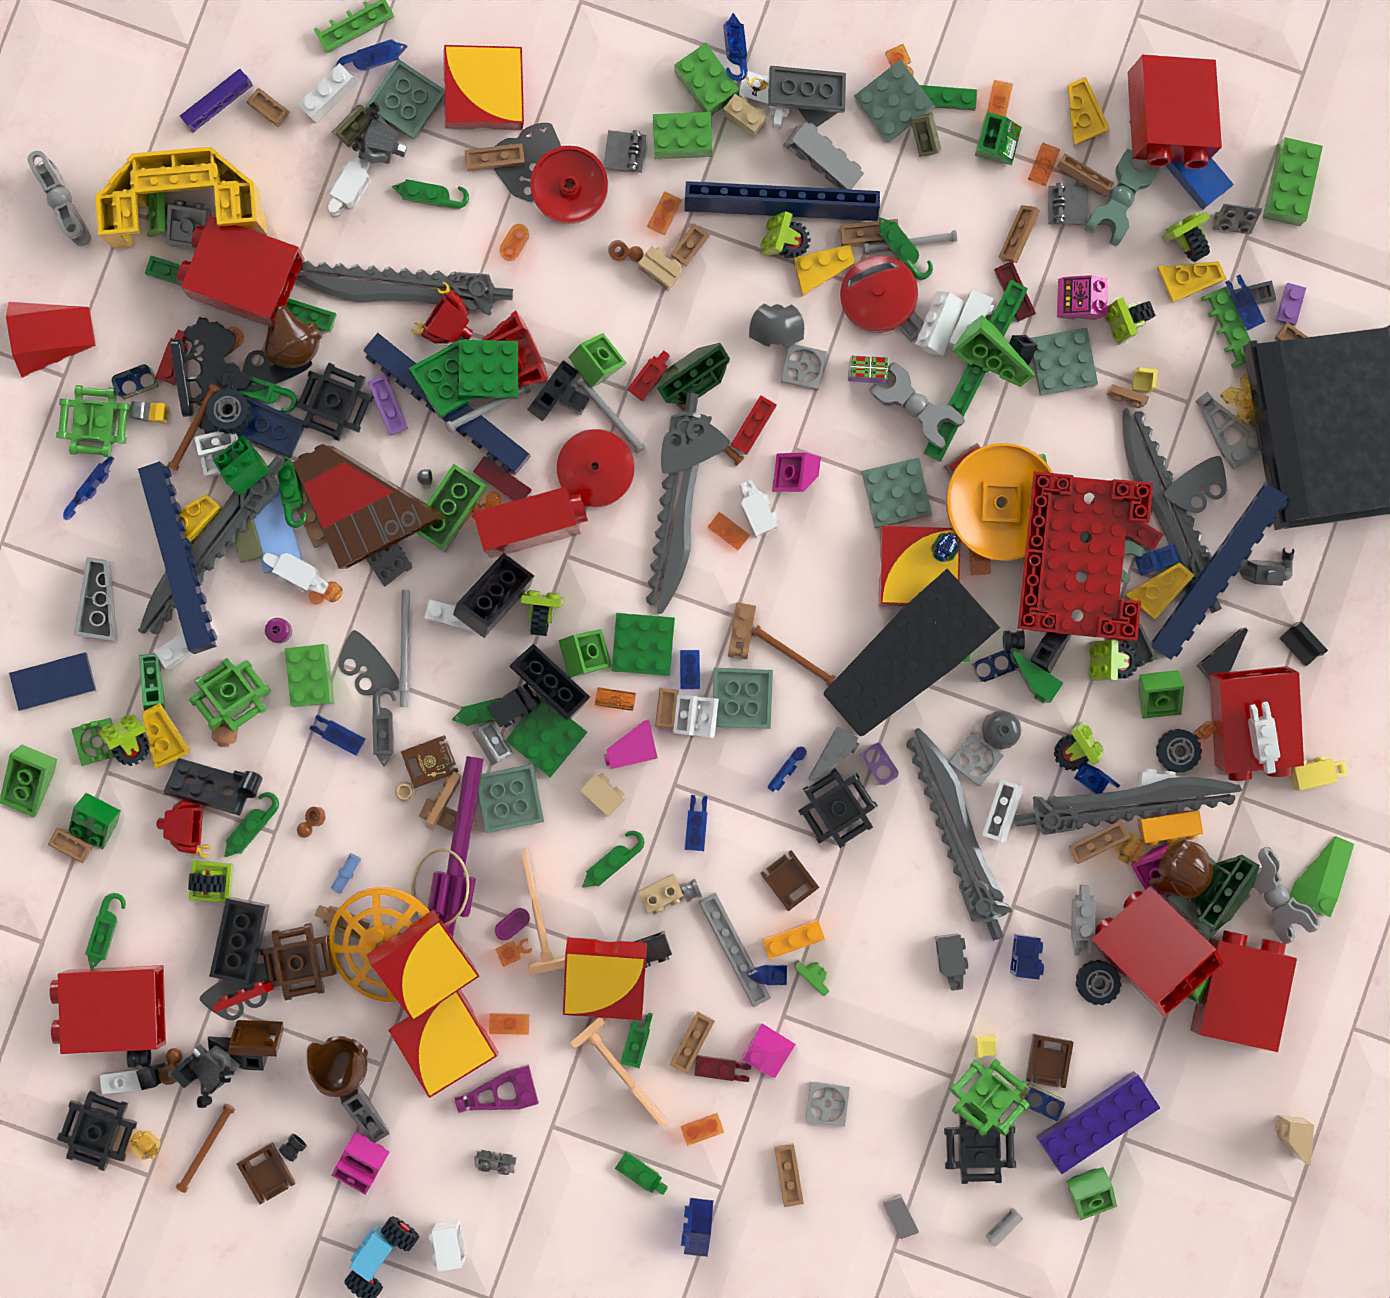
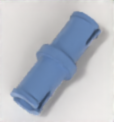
M352 853L349 854L344 866L338 871L339 874L331 886L332 890L342 894L349 879L353 878V872L361 858Z

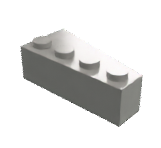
M805 122L796 127L783 146L787 149L792 147L796 151L798 158L810 161L811 168L819 173L824 172L826 174L825 178L837 188L852 190L864 174L861 166L855 161L851 162L843 150L835 148L832 145L833 142L827 136L819 134L817 127L812 123Z
M87 557L74 635L117 642L110 561Z

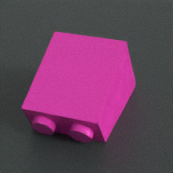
M649 720L643 721L607 749V754H604L606 766L610 765L611 769L658 758Z

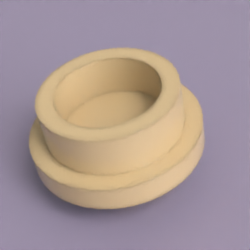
M402 782L397 785L395 794L399 800L409 801L414 797L415 789L411 783Z

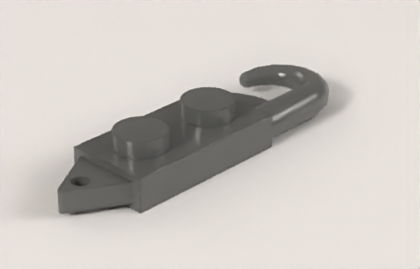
M380 688L374 693L372 699L373 755H376L383 767H385L391 755L394 754L393 714L389 709L380 707V697L382 694H389L393 701L396 700V697L389 688Z

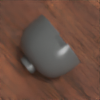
M1002 710L988 715L981 729L985 741L995 749L1001 750L1015 745L1021 736L1022 730L1017 717L1010 712Z

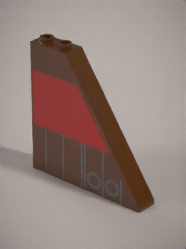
M318 445L314 448L315 451L304 453L298 456V460L293 462L339 569H348L445 518L444 514L334 446Z

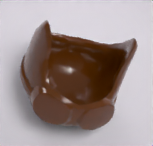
M280 306L277 309L275 327H268L264 355L267 361L281 367H301L309 363L316 355L320 339L323 337L322 333L314 322L309 324L301 322L286 306Z
M1186 839L1174 840L1168 845L1167 852L1160 861L1159 873L1161 876L1150 879L1149 884L1156 890L1170 895L1195 898L1202 894L1211 883L1213 877L1212 860L1205 848L1200 844L1187 841Z
M345 1036L330 1037L322 1045L315 1042L311 1043L307 1047V1068L315 1087L322 1094L329 1097H342L354 1092L362 1084L366 1076L368 1051L357 1040L349 1039Z

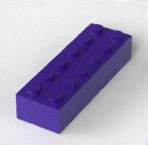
M1133 1071L1037 1135L1036 1138L1057 1170L1063 1174L1159 1110L1160 1106L1140 1076Z

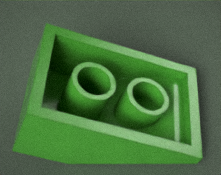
M23 744L16 748L9 755L0 795V804L35 818L53 778L57 759Z

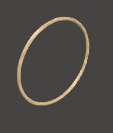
M436 849L425 855L417 865L412 879L411 895L414 896L416 875L426 858L436 852H448L454 855L461 863L465 872L466 895L458 914L449 922L444 923L447 926L453 923L465 908L469 895V876L464 862L456 853L448 849ZM416 911L418 916L422 918L421 914L418 911Z

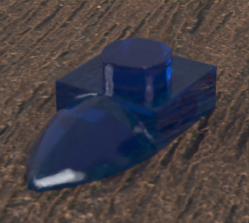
M762 965L751 970L747 976L759 984L787 985V965Z

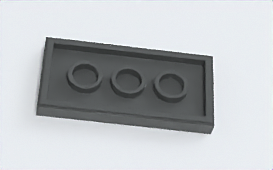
M770 65L768 106L845 112L846 73Z

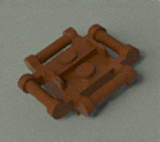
M311 923L305 924L303 927L284 931H272L274 947L260 949V953L264 958L268 979L266 984L272 982L273 987L282 986L285 1001L292 1000V997L312 993H325L322 978L337 974L336 968H333L329 935L314 938ZM306 934L307 940L281 945V939ZM321 943L326 968L324 971H320L315 944ZM271 953L274 955L278 980L275 978ZM315 980V985L296 988L292 990L289 986L291 984Z

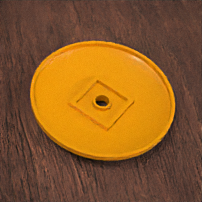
M990 444L970 453L953 472L946 493L947 516L958 539L977 555L998 561H1010L1025 557L1033 472L1053 473L1048 464L1035 452L1017 444ZM999 497L1005 500L1003 508H999L996 504V500Z

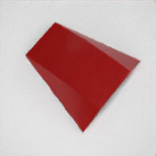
M22 302L8 303L6 322L11 352L22 378L34 371L42 370L52 363L60 362L70 355L73 356L96 346L89 307Z
M515 310L510 314V317L497 325V328L482 339L518 341V387L547 382L548 377L542 357L529 329Z

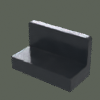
M1302 621L1296 622L1280 637V640L1304 666H1308L1315 658L1323 656L1328 651Z
M193 1054L186 1058L171 1073L183 1088H186L198 1079L194 1071L188 1066L196 1059Z

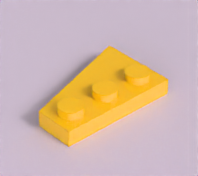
M1084 77L1068 84L1067 91L1073 145L1076 146L1109 131L1110 127L1087 78Z
M850 244L793 259L802 297L855 264Z
M1219 261L1189 265L1158 266L1156 268L1172 303L1227 279Z
M206 494L186 505V508L182 509V513H180L181 520L185 522L187 531H185L186 538H189L190 542L222 509L209 495Z
M1179 562L1125 595L1131 600L1141 601V608L1152 618L1156 619L1194 577V574Z
M161 703L142 712L155 769L190 753L189 746Z

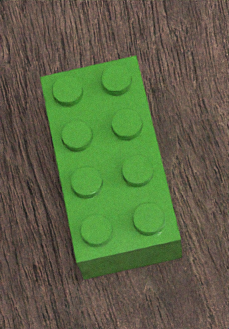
M1287 137L1278 144L1262 218L1301 226L1307 221L1323 148L1322 145Z
M453 464L427 502L429 506L444 514L445 518L416 534L443 552H446L488 490L487 485Z

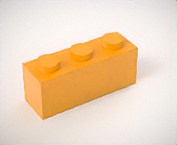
M1200 810L1137 819L1141 842L1147 843V846L1159 845L1161 840H1166L1167 843H1170L1180 837H1186V840L1197 839L1199 834H1203Z
M815 919L763 938L762 941L770 960L825 940L819 921Z

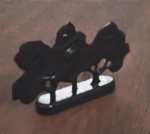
M199 317L195 325L187 326L184 330V336L187 341L192 343L188 354L185 353L184 345L180 338L171 339V351L183 417H190L194 414L193 403L201 406L210 389L208 388L210 383L218 386L221 390L230 388L231 390L240 391L247 388L252 376L245 371L241 372L239 366L235 363H226L224 360L225 356L234 347L236 335L230 330L225 329L218 321L209 322L207 318ZM199 340L198 344L194 345V341ZM203 345L204 350L200 354L194 355V353H197L196 348ZM201 356L203 360L199 361L197 358ZM194 359L200 364L201 372L198 376H188L187 361ZM196 381L202 393L192 398L190 382ZM233 408L228 409L225 414H231ZM205 414L199 427L204 429L205 434L217 432L218 430L209 422L208 416Z

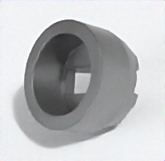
M424 469L418 472L417 480L421 484H432L431 469Z

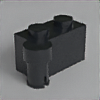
M526 683L487 706V709L499 727L504 726L507 728L515 723L514 719L519 715L522 718L532 712L531 708L541 702L537 695L534 696Z

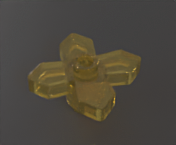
M1248 373L1240 378V388L1230 386L1220 394V397L1226 404H1235L1238 407L1237 417L1243 424L1248 423L1255 417Z

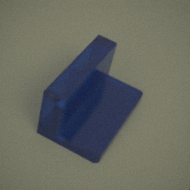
M1083 762L1074 777L1076 781L1094 794L1103 793L1108 784L1118 789L1120 787V784L1103 771L1086 762Z

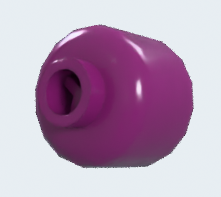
M273 618L265 626V635L274 643H285L292 636V626L283 618Z

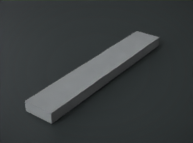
M714 893L699 901L752 1006L755 1007L770 999L768 991L717 894Z

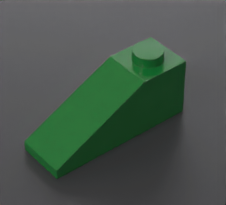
M1015 650L1011 651L1017 663L1019 673L1030 692L1035 695L1034 699L1042 704L1044 702L1051 703L1063 682Z
M155 653L139 655L144 711L161 703L165 710L160 660Z

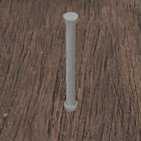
M953 230L951 233L909 238L914 246L945 241L957 242L956 230ZM866 242L863 244L865 254L891 249L886 242L873 244Z
M580 378L576 385L578 387L581 386L635 448L634 451L636 453L642 451L645 448V444H641L586 382L585 378Z
M529 385L518 387V396L531 392ZM494 399L452 422L447 421L445 423L446 428L452 433L457 427L511 399Z

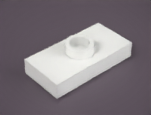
M141 1069L101 1074L102 1095L141 1090L136 1071Z

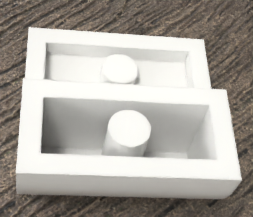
M217 431L194 437L204 476L207 478L220 475L213 459L238 439L237 434H224V432Z
M677 694L673 733L714 738L719 699Z

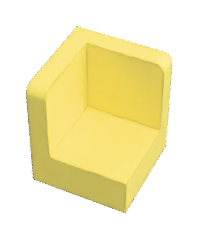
M1138 367L1133 371L1132 391L1148 393L1156 389L1158 369Z
M994 1034L974 1036L975 1056L979 1059L983 1058V1056L996 1055L995 1042L997 1037Z

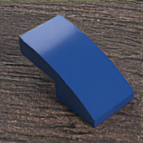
M1175 544L1150 551L1143 556L1135 557L1141 576L1181 562Z

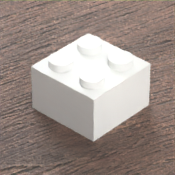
M460 1219L436 1223L432 1229V1234H429L430 1245L434 1246L435 1254H432L433 1265L437 1266L438 1272L462 1268L466 1256Z

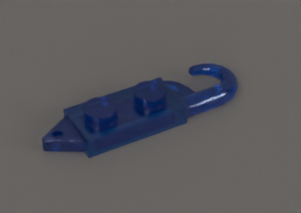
M732 13L729 20L723 25L726 56L731 63L740 67V74H733L728 67L726 72L732 80L742 81L747 77L748 73L744 24H741L735 14Z
M390 39L345 55L337 61L336 66L339 63L343 66L353 62L357 69L366 71L399 60V56L408 46Z
M110 456L102 464L99 463L65 508L63 512L64 520H70L75 515L76 511L74 509L78 505L95 496L96 489L100 483L103 484L108 479L109 468L115 458Z

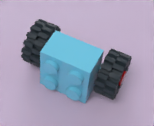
M390 1216L382 1228L378 1226L376 1230L371 1229L362 1242L364 1247L360 1245L350 1259L353 1262L349 1267L352 1271L345 1279L344 1284L358 1298H377L383 1286L373 1275L394 1246L409 1252L419 1239L418 1233L409 1224L394 1216Z

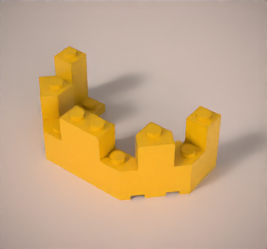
M211 146L132 153L126 159L127 162L121 169H118L108 180L109 183L103 190H100L95 195L98 235L112 248L132 247L131 234L140 233L138 208L148 207V193L214 188L218 226L239 225L267 235L266 215L261 210L260 190L252 180L246 177Z

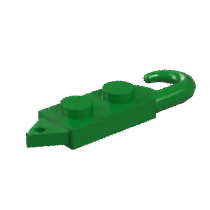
M406 179L405 182L392 186L402 196L403 200L461 209L469 201L468 191L460 186L458 190L464 194V198L461 201L450 200L449 191L440 185Z
M879 217V234L898 259L908 266L916 279L923 280L928 278L933 271L931 261H927V272L920 273L914 266L919 259V251L895 221L891 222Z
M251 377L250 380L268 387L253 391H243V389L238 391L245 396L269 404L276 402L280 395L291 399V405L288 408L281 409L282 412L286 413L296 408L294 407L296 401H298L297 396L291 390L255 377Z
M285 455L283 458L285 464L278 472L281 502L284 507L286 523L292 528H299L305 523L307 514L304 512L300 521H293L292 511L300 507L303 498L300 478L293 462Z
M500 698L461 707L462 710L452 718V721L470 726L494 720L487 706Z
M265 792L258 797L260 800L264 797H269L272 800L271 807L266 812L260 809H253L225 841L227 844L224 857L237 853L242 854L279 808V800L275 794Z
M634 830L625 833L626 837L630 835L636 836L638 843L631 850L622 845L613 848L586 871L587 874L582 887L596 885L599 887L641 852L645 843L642 834Z
M110 893L102 901L85 955L88 956L90 969L96 967L102 960H106L118 922L117 917L108 911L110 902L113 899H118L121 902L122 909H125L126 905L124 897L119 893Z

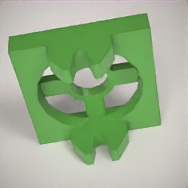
M111 718L92 721L71 728L81 766L114 758L110 749L103 754L102 748L105 745L103 741L102 745L98 748L92 745V739L96 736L100 737L96 727L103 728L112 724ZM90 729L91 737L89 741L82 743L84 733ZM91 747L96 751L97 756L88 755L84 749Z
M798 960L794 964L795 969L821 995L826 996L829 993V989L823 984L827 974L824 968H821L818 962L810 963L806 967Z

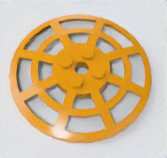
M391 887L367 888L348 898L333 917L329 932V947L336 969L353 989L371 999L382 1002H398L383 981L367 976L372 967L366 954L377 948L379 943H384L390 938L401 934L400 931L404 926L408 928L413 924L410 918L416 911L422 917L430 912L421 901L411 894ZM380 895L398 898L408 903L410 907L404 914L390 908L381 907ZM372 896V908L361 911L354 918L347 911L346 908L356 900ZM373 914L374 925L365 930L358 921ZM381 914L392 916L398 919V922L394 927L382 923ZM342 916L348 923L344 933L343 945H334L335 927L339 917ZM352 929L361 936L359 945H349ZM336 953L345 954L349 966L357 974L353 980L342 968ZM351 954H360L365 962L361 969L356 966ZM364 980L372 985L385 987L388 997L366 991L359 984Z

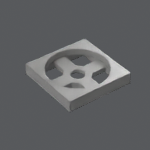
M795 344L788 346L781 382L819 390L827 351ZM797 351L803 352L801 360H789L793 353ZM811 353L818 357L820 366L812 365L809 362ZM802 363L807 364L808 367L804 371L800 369ZM788 368L797 370V381L789 375ZM809 372L818 374L813 381L804 383L805 377Z
M971 732L949 763L980 787L1004 755L977 734ZM972 742H979L982 744L980 748L974 752L966 747L968 744ZM988 749L993 754V763L991 765L984 761L983 757ZM961 753L968 758V763L964 769L960 765ZM973 756H979L980 760L978 763L972 761ZM978 766L985 771L984 775L981 776L970 775L972 770Z
M810 1081L805 1121L845 1127L850 1087ZM825 1088V1094L821 1099L812 1098L816 1091ZM833 1089L838 1090L842 1094L843 1102L835 1101L832 1098ZM829 1100L831 1102V1106L829 1108H826L824 1106V1101ZM811 1106L822 1109L821 1119L815 1117L811 1111ZM833 1109L842 1110L840 1117L835 1120H829L830 1111Z

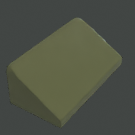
M357 105L332 131L348 147L357 136H360L367 129L370 119H373V117H368L365 114L366 109L362 105Z
M927 113L911 119L919 157L938 154L941 146L933 113Z
M254 519L247 520L246 530L236 534L235 544L240 562H250L263 557Z

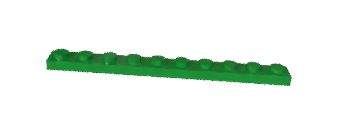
M150 256L145 271L147 276L179 286L182 285L177 282L180 264ZM288 299L286 307L298 320L307 324L314 322L320 330L331 333L337 316L336 313Z
M1010 280L990 320V323L998 329L1003 337L1028 290L1027 287ZM975 364L967 365L948 403L963 417L986 371L982 370V367ZM950 422L941 424L938 428V433L944 438L945 446L943 449H938L929 442L923 454L941 462L958 427Z

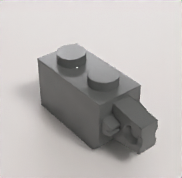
M958 933L935 936L939 971L947 977L952 991L963 989V975L966 974L965 969H968L967 957L963 956V950L966 949L965 939L961 938V935Z

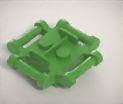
M76 385L74 389L75 400L59 399L61 410L59 431L56 432V438L71 440L69 445L70 455L83 453L110 457L112 444H126L127 442L125 431L127 411L130 409V404L116 403L117 394L114 388H85L83 385ZM83 395L108 397V403L83 400ZM69 407H74L72 433H67ZM117 410H119L117 436H115ZM79 441L104 443V446H80Z
M226 658L222 661V664L201 678L197 677L194 679V682L201 690L191 696L189 701L198 708L207 720L211 730H216L223 722H226L234 733L239 730L238 727L251 718L267 711L259 698L268 695L271 689L268 685H264L251 668L252 665L248 660L235 667ZM245 672L258 688L256 691L251 688L241 673ZM207 697L220 715L214 717L202 702V699ZM252 703L255 704V707H254V708H252L251 710H249L248 712H246L245 714H243L242 716H240V717L237 718L236 720L233 721V720L231 719L232 716L235 718V717H237L238 715H240L241 713H243L244 711H246L247 709H249V708H250V704H252Z
M997 1059L990 1064L987 1070L980 1062L973 1060L967 1072L956 1084L949 1088L950 1092L960 1100L953 1107L952 1112L962 1116L979 1131L978 1133L982 1137L992 1128L1006 1136L1011 1125L1023 1111H1027L1030 1107V1104L1025 1099L1019 1097L1027 1083L1023 1080H1018L1001 1066V1062ZM996 1071L1008 1082H1010L1014 1087H1016V1089L1012 1091L1008 1084L1001 1080L997 1075H992V1073ZM977 1072L981 1077L965 1094L962 1088ZM1015 1103L1017 1107L1003 1123H1000V1118Z

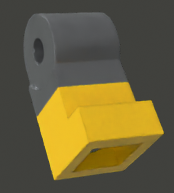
M132 401L129 418L167 424L169 406L165 403Z

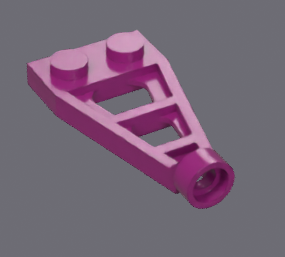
M529 1065L510 1069L464 1096L455 1097L458 1113L468 1110L522 1109L539 1104ZM506 1082H511L514 1086L516 1097L512 1100L500 1099L497 1093L498 1087ZM486 1090H492L494 1102L480 1103L478 1095ZM465 1099L469 1102L468 1106H466Z

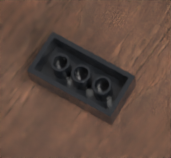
M503 553L457 602L453 615L485 638L530 588L534 575Z
M235 897L226 898L209 977L247 985L253 982L270 905Z

